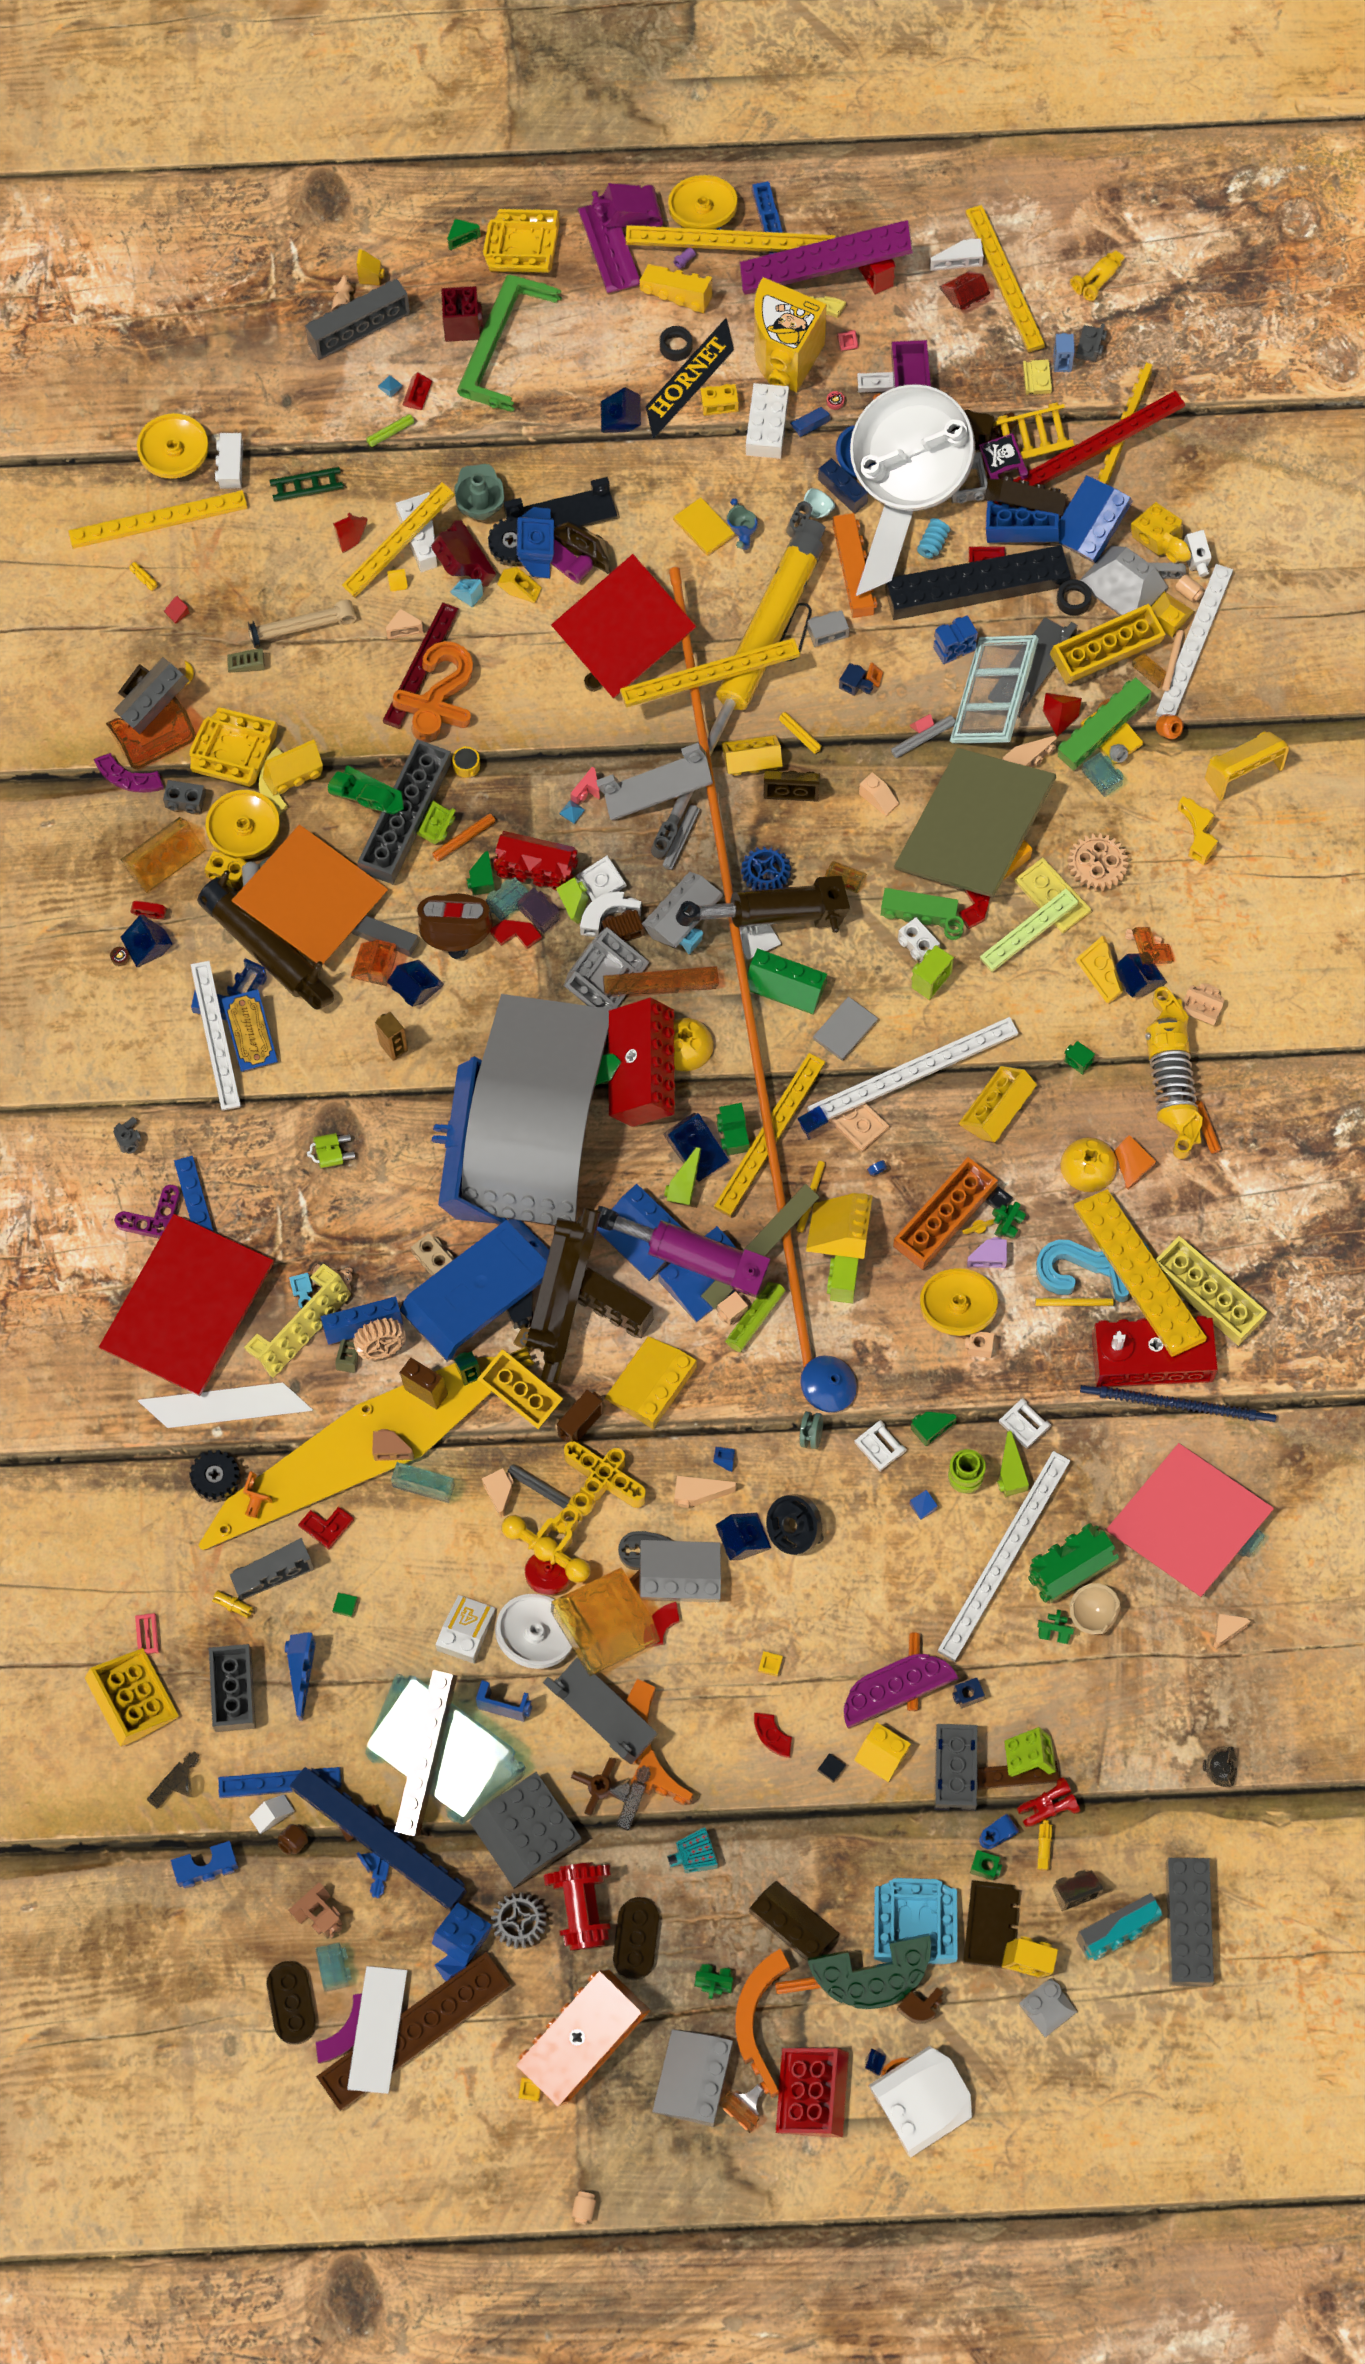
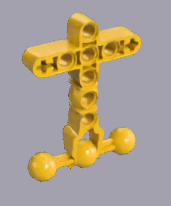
M571 1441L564 1446V1460L568 1465L588 1477L584 1487L580 1488V1492H576L571 1496L567 1507L555 1518L546 1520L537 1535L526 1529L525 1521L518 1515L506 1517L501 1524V1530L506 1538L511 1540L520 1538L529 1544L528 1550L533 1549L535 1556L539 1560L544 1562L550 1561L551 1565L557 1563L563 1567L566 1576L571 1582L582 1583L590 1575L591 1568L584 1559H571L563 1554L572 1544V1534L576 1530L578 1522L583 1520V1516L591 1513L596 1501L601 1498L606 1490L628 1505L639 1508L645 1503V1488L621 1472L625 1467V1453L622 1449L613 1448L602 1459L579 1443ZM613 1458L621 1459L619 1462L612 1461ZM586 1462H592V1463H593V1465H591V1466H586V1465H584V1464H585ZM606 1472V1473H608L609 1475L606 1476V1477H603V1476H601L600 1474ZM618 1483L625 1484L624 1487H617L616 1485ZM591 1487L597 1488V1490L594 1492L589 1491L588 1489ZM584 1502L586 1505L578 1506L577 1503ZM573 1517L574 1520L566 1521L565 1518ZM551 1530L565 1535L559 1545H557L553 1538L547 1536Z

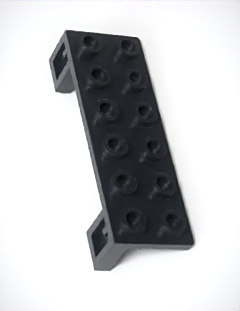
M608 477L592 480L591 490L528 506H523L521 498L504 502L506 518L510 517V520L523 516L533 507L550 509V519L554 520V527L567 522L575 523L578 526H586L617 518Z

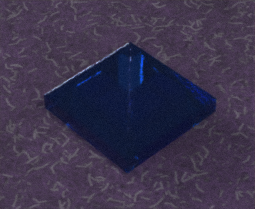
M871 2049L865 2059V2069L880 2076L886 2056L875 2049Z

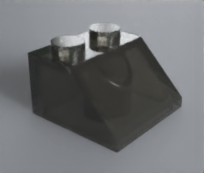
M1086 1869L1075 1873L1073 1878L1067 1879V1877H1063L1055 1881L1056 1884L1052 1889L1062 1912L1101 1896L1103 1887L1092 1870L1086 1872Z

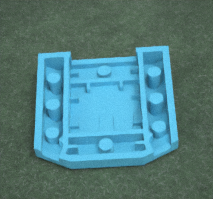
M894 1878L889 1883L880 1887L876 1886L874 1889V1960L885 1963L892 1962L889 1941L929 1933L931 1955L928 1964L957 1962V1889H952L937 1879Z

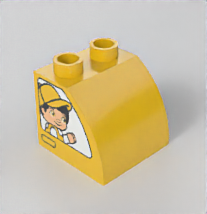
M763 277L758 285L754 301L755 359L760 372L770 385L789 386L790 390L798 392L825 345L827 304Z

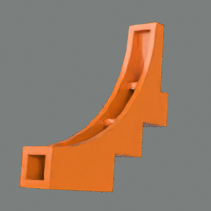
M637 1679L625 1703L648 1723L650 1706L656 1689L654 1686ZM650 1743L633 1762L634 1765L639 1763V1766L631 1781V1787H634L633 1790L641 1795L645 1793L650 1795L654 1788L656 1793L665 1797L669 1795L678 1804L684 1805L686 1803L690 1805L693 1793L678 1785L667 1775L659 1764Z

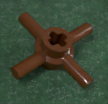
M609 1757L602 1774L595 1775L592 1778L576 1771L572 1773L571 1779L587 1785L591 1794L589 1803L584 1811L588 1816H592L599 1799H604L609 1795L626 1803L630 1795L612 1788L609 1776L616 1763V1760ZM600 1783H603L604 1789L601 1788L600 1791L597 1790L596 1785H600Z

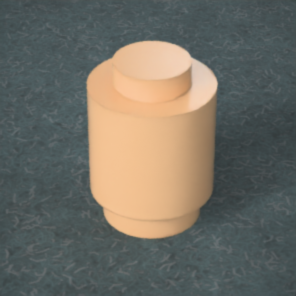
M578 2192V2196H575L571 2217L575 2218V2223L587 2225V2221H592L596 2203L594 2194Z

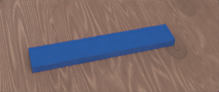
M340 1767L315 1769L321 1774L320 1778L323 1781L329 1780L337 1787L336 1789L341 1788ZM302 1770L218 1777L219 1798L293 1793L290 1785Z

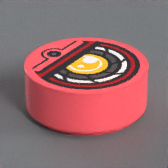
M838 391L829 393L827 396L828 407L833 410L842 408L844 405V395Z

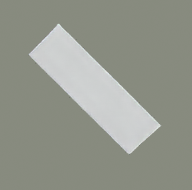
M366 1966L347 2090L389 2094L407 1970Z

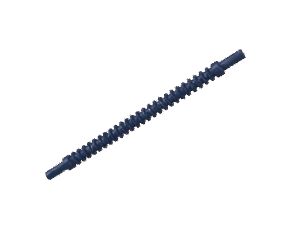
M1081 1385L1080 1393L1099 1395L1100 1398L1109 1397L1111 1399L1114 1397L1115 1400L1120 1398V1401L1126 1399V1402L1131 1400L1132 1403L1137 1401V1403L1142 1402L1143 1404L1147 1402L1148 1405L1151 1403L1154 1406L1159 1404V1407L1165 1405V1408L1170 1406L1171 1409L1173 1407H1176V1409L1181 1408L1182 1410L1186 1408L1187 1411L1190 1409L1193 1412L1198 1410L1199 1413L1204 1411V1414L1209 1412L1210 1415L1212 1413H1215V1415L1221 1414V1416L1225 1414L1226 1417H1229V1415L1232 1418L1237 1416L1238 1419L1243 1417L1244 1420L1248 1418L1249 1421H1255V1419L1270 1422L1276 1421V1414L1257 1412L1256 1409L1247 1410V1408H1244L1242 1410L1241 1407L1239 1409H1236L1235 1406L1230 1408V1405L1225 1407L1224 1404L1219 1406L1218 1403L1216 1405H1213V1403L1209 1405L1208 1402H1205V1404L1202 1401L1197 1403L1196 1400L1191 1402V1399L1186 1401L1185 1398L1180 1400L1179 1397L1177 1399H1174V1397L1170 1399L1169 1396L1164 1398L1163 1395L1160 1397L1157 1394L1152 1396L1151 1393L1146 1395V1392L1141 1394L1140 1391L1138 1393H1135V1391L1131 1393L1129 1390L1125 1392L1124 1389L1121 1391L1118 1388L1113 1390L1112 1387L1108 1389L1107 1386L1099 1388Z

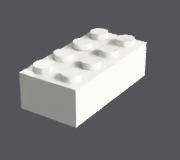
M753 384L746 438V456L781 459L789 386Z

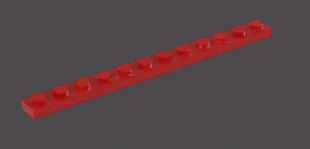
M1175 390L1028 471V478L1023 479V481L1030 482L1029 485L1035 486V484L1044 485L1185 407V402ZM1019 476V477L1015 478L1013 481L1019 483V480H1022V479H1021V477ZM994 501L996 505H1002L999 504V501Z

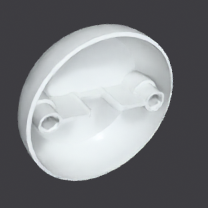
M925 385L899 386L879 395L861 413L852 433L850 447L851 462L859 482L879 502L898 510H925L948 500L966 481L975 456L974 432L969 418L962 407L946 393ZM959 427L958 430L951 432L952 429ZM874 462L877 463V464H875V465H873V466L867 468L870 464H872V463H874Z

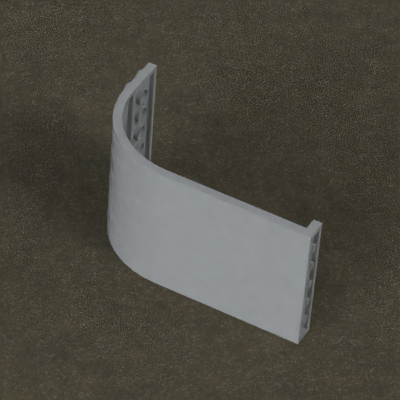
M501 994L470 1108L463 1159L461 1199L496 1217L551 1225L556 1224L558 1217L576 1222L579 1173L586 1123L609 1031V1010L612 1009Z

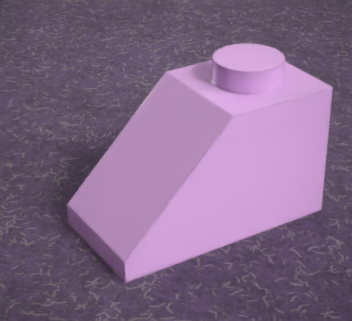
M1000 1237L987 1239L968 1257L967 1267L1006 1268L1007 1240Z

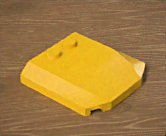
M499 209L497 211L498 215L488 223L483 254L489 270L549 273L552 270L559 231V211Z
M218 707L214 715L208 716L203 720L189 750L191 758L190 769L194 773L250 787L256 782L277 735V722Z

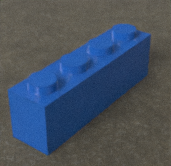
M396 1296L320 1316L328 1345L341 1342L343 1339L354 1338V1334L358 1332L359 1328H363L364 1324L367 1325L370 1321L374 1322L377 1319L382 1320L386 1318L388 1320L392 1318L393 1320H398L403 1325Z

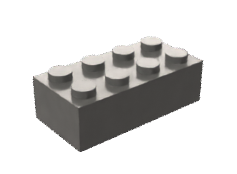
M250 1645L210 1647L209 1664L213 1729L215 1732L256 1729L252 1650Z

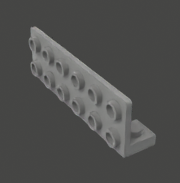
M695 743L682 748V754L685 758L621 782H619L614 774L596 780L598 788L605 795L610 819L621 818L712 784L713 780L705 750L699 743Z

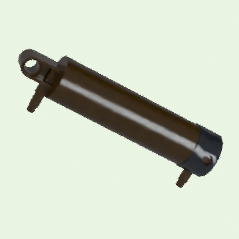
M225 870L222 876L212 879L203 887L198 895V904L212 918L218 921L294 997L301 996L316 1010L333 1003V992L319 979L323 963L318 961L313 966L295 947L233 903L231 900L239 891L228 881L230 874L228 870Z

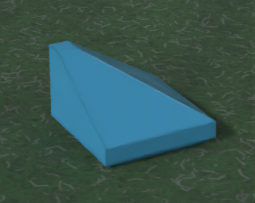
M391 375L378 385V388L390 398L403 387Z

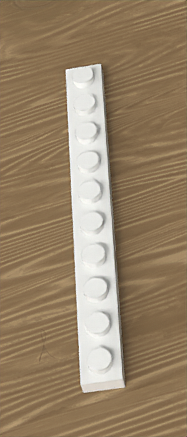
M1218 564L1215 565L1176 662L1170 689L1164 692L1157 709V717L1163 714L1176 715L1233 569Z

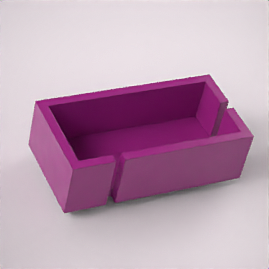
M927 340L892 342L891 361L894 388L905 385H925L931 387Z

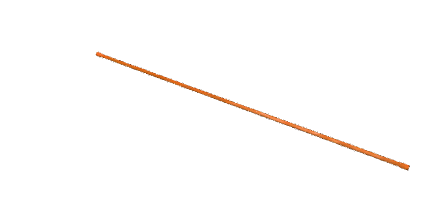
M672 567L669 569L675 602L686 614L680 568ZM689 633L682 639L686 669L695 667ZM699 687L690 689L698 741L706 752L713 783L706 786L725 902L727 904L730 903L733 887ZM728 917L777 1211L779 1212L786 1205L740 928L735 927L732 918ZM789 1229L782 1237L803 1366L805 1367L812 1360L792 1236Z

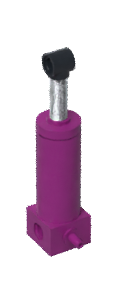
M598 1207V1211L601 1212L598 1227L608 1231L618 1230L649 1242L650 1249L648 1255L730 1285L731 1289L757 1297L769 1266L770 1258L746 1249L744 1251L671 1223L668 1224V1222L663 1220L660 1221L658 1228L650 1229L647 1226H642L639 1223L619 1217L617 1212L609 1208Z

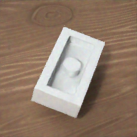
M893 372L857 373L858 392H883L894 388Z

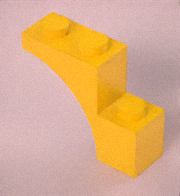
M1182 796L1177 810L1188 819L1194 833V842L1190 847L1188 856L1205 865L1216 850L1218 843L1213 835L1205 833L1213 822L1214 814L1209 809L1197 805L1194 800Z

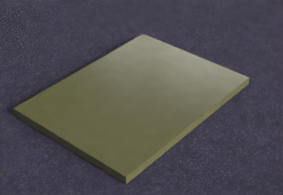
M957 748L894 865L895 870L994 898L1055 782L1056 774Z

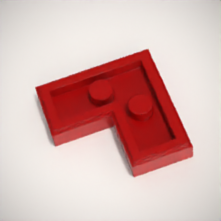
M338 1506L327 1521L310 1510L298 1526L329 1550L354 1521V1518Z

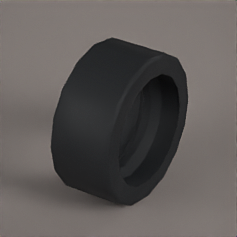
M681 326L666 328L660 335V351L662 355L671 361L686 359L692 352L691 333ZM673 337H679L686 341V346L679 350H673L666 346V341Z
M1076 579L1065 581L1060 585L1057 592V605L1059 609L1070 616H1078L1086 612L1092 598L1089 586L1085 582ZM1076 590L1085 596V600L1081 604L1072 605L1064 600V593Z

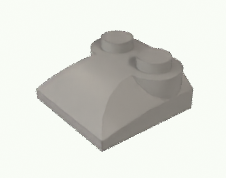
M1052 1978L1040 1985L1019 2003V2006L1044 2037H1047L1077 2013V2010L1061 1991L1058 1983L1054 1982Z

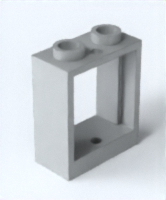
M981 452L975 453L971 468L977 469L981 488L957 491L951 497L952 503H965L966 501H981L984 499L987 479Z

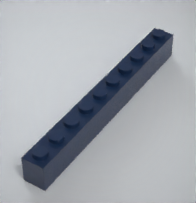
M303 1768L290 1785L294 1793L451 1912L466 1894L465 1884L458 1878L454 1880L448 1876L449 1872L440 1865L437 1868L431 1863L433 1860L425 1853L420 1855L416 1852L417 1848L411 1842L407 1841L405 1843L399 1839L401 1837L399 1833L395 1832L392 1828L390 1831L384 1827L385 1823L376 1816L374 1819L369 1816V1811L362 1805L356 1806L353 1804V1799L345 1792L340 1794L336 1791L337 1787L329 1780L323 1781L320 1778L321 1774L315 1769Z

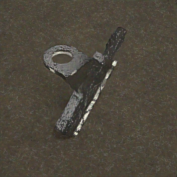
M195 1751L192 1754L191 1752L184 1757V1763L179 1762L164 1780L160 1782L147 1798V1801L156 1809L161 1807L173 1791L187 1797H192L189 1768L195 1767L194 1765L198 1763L199 1754H196Z
M645 1765L638 1769L636 1774L637 1780L634 1779L631 1785L630 1778H625L614 1783L609 1789L613 1795L624 1802L616 1826L627 1831L632 1826L640 1801L645 1793L647 1786L645 1782L649 1781L651 1776L650 1768Z

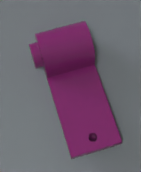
M554 539L551 564L573 582L579 583L593 568L592 560L586 555H580L577 558Z

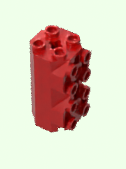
M503 831L499 836L495 850L498 859L494 858L493 863L494 870L497 871V876L500 878H512L521 883L531 878L533 884L538 887L546 886L556 890L557 887L573 878V868L576 869L578 865V850L572 846Z

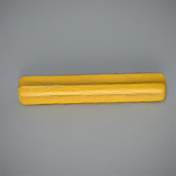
M783 712L779 716V721L814 754L821 750V745L787 712Z

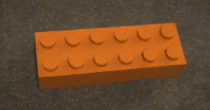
M967 1157L894 1238L893 1247L920 1269L924 1270L996 1189L998 1180Z

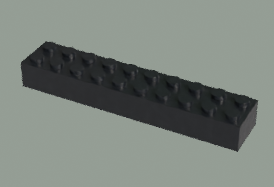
M1059 545L892 577L890 582L885 583V591L893 620L1059 589L1060 585L1070 580L1071 576L1063 547Z

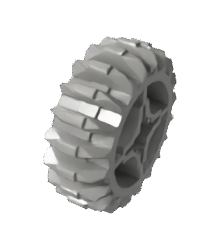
M521 1892L519 1898H516V1894L512 1893V1900L505 1896V1904L501 1901L498 1902L501 1909H493L494 1913L498 1915L491 1916V1920L496 1921V1923L492 1924V1929H498L494 1932L495 1936L502 1935L499 1939L501 1943L507 1939V1947H510L512 1942H514L515 1949H518L519 1943H522V1947L525 1949V1942L529 1941L531 1946L534 1945L533 1937L538 1941L540 1940L537 1932L544 1934L545 1930L540 1926L547 1925L545 1920H541L546 1917V1913H539L544 1907L543 1905L537 1906L538 1899H534L531 1902L532 1895L529 1894L524 1899V1893ZM519 1905H523L530 1908L534 1912V1914L530 1915V1913H522L520 1911ZM513 1907V1915L502 1921L506 1911ZM517 1912L519 1913V1917H521L522 1920L521 1930L519 1928V1925H517V1922L514 1923L515 1921H517ZM536 1920L534 1928L525 1935V1926ZM503 1927L515 1928L519 1936L510 1935Z

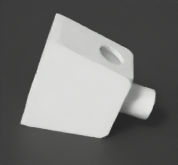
M1204 530L1186 534L1184 542L1188 545L1191 553V559L1186 562L1190 571L1197 570L1199 577L1208 575L1210 573L1208 565L1211 560V553Z

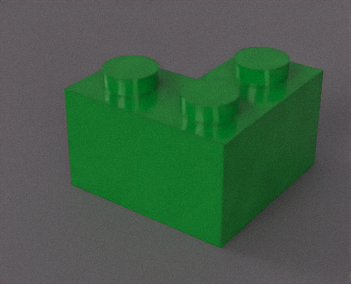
M742 1103L719 1107V1114H716L718 1133L722 1132L723 1136L720 1139L722 1150H726L727 1156L748 1152L750 1144Z

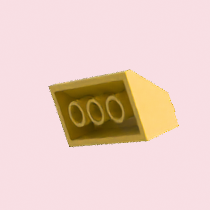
M1000 1066L958 1124L981 1140L996 1142L1006 1126L1011 1123L1017 1111L1021 1109L1025 1100L1032 1094L1037 1084L1023 1069Z

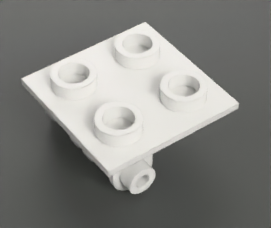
M770 925L739 927L743 952L747 960L754 957L757 948L769 951L781 945Z

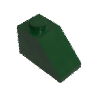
M472 1351L468 1353L463 1352L457 1358H454L464 1386L477 1381L481 1371Z

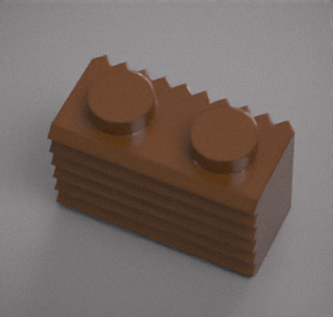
M636 909L634 911L626 910L616 917L613 915L608 916L602 921L603 930L606 927L609 928L624 942L645 935V928Z

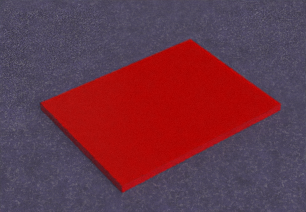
M173 1214L100 1343L99 1349L195 1395L201 1396L271 1270L274 1260Z

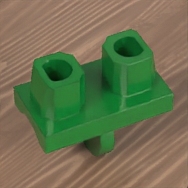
M1015 1202L1014 1205H1009L1008 1208L1002 1205L1000 1209L993 1210L992 1215L996 1217L994 1223L999 1224L994 1233L996 1236L1015 1237L1018 1228L1011 1225L1012 1221L1021 1223L1026 1216V1213L1019 1208L1021 1204Z
M1057 1609L1056 1615L1048 1613L1047 1619L1055 1621L1054 1623L1038 1620L1037 1627H1039V1639L1049 1640L1051 1630L1058 1631L1057 1642L1068 1644L1071 1634L1073 1635L1074 1627L1059 1624V1622L1067 1623L1068 1617L1060 1616L1061 1610Z
M702 1964L699 1971H696L694 1986L702 1988V1992H708V1999H713L714 1994L722 1995V1992L731 1993L733 1983L731 1969L720 1968V1973L717 1975L712 1974V1966Z

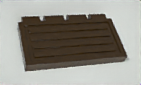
M971 1881L964 1964L1002 1968L1006 1945L1008 1942L1016 1939V1929L1009 1928V1926H1017L1018 1909L1010 1907L1011 1905L1019 1906L1020 1891L1012 1889L1013 1885Z

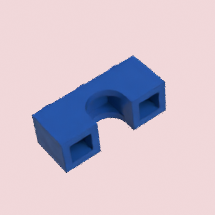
M227 1841L210 1847L212 1859L206 1866L195 1865L191 1854L172 1859L171 1864L179 1887L189 1888L194 1886L195 1882L201 1880L207 1882L215 1879L216 1875L234 1873V1869L239 1867L231 1842Z

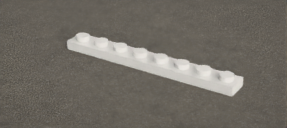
M205 961L191 964L221 1111L239 1108L240 1101L210 962Z

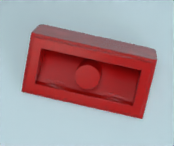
M418 372L413 375L402 405L422 410L433 380Z

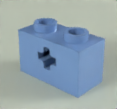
M1056 334L1053 350L1054 372H1072L1074 334Z

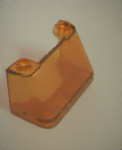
M176 697L166 705L141 734H138L130 725L127 726L121 718H116L106 723L127 762L134 769H140L188 745L196 736L187 711Z

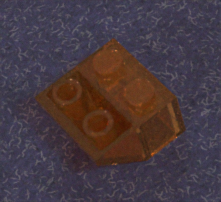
M381 940L361 943L351 978L387 986L397 956L396 944Z

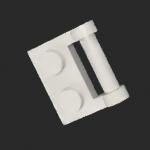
M1024 1398L1018 1401L999 1420V1423L1007 1431H1012L1013 1436L1026 1449L1051 1427L1048 1421L1045 1422L1027 1405V1401ZM1022 1410L1039 1428L1036 1429L1018 1411Z
M881 1420L854 1441L879 1471H882L907 1451L888 1432ZM879 1432L895 1451L891 1453L875 1433Z

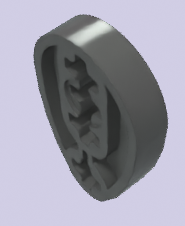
M630 1532L619 1543V1558L627 1568L639 1570L640 1553L636 1555L632 1551L627 1556L625 1552H622L625 1550V1547H629L630 1550H635V1546L640 1548L641 1540H671L652 1532Z

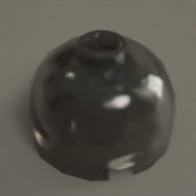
M1229 1746L1216 1747L1208 1754L1207 1759H1204L1203 1771L1207 1772V1777L1213 1784L1222 1787L1234 1786L1237 1775V1768H1234V1761H1237L1235 1748Z

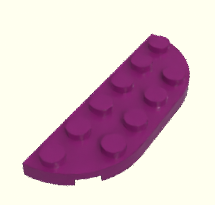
M915 1654L898 1660L862 1677L853 1685L844 1704L846 1726L848 1729L957 1680L958 1676L953 1668L944 1660L928 1654Z

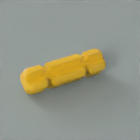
M137 562L130 564V571L136 574L135 576L144 585H147L146 587L149 590L153 591L157 588V582L142 567L140 568Z

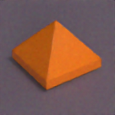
M872 662L865 677L875 687L879 688L883 671Z

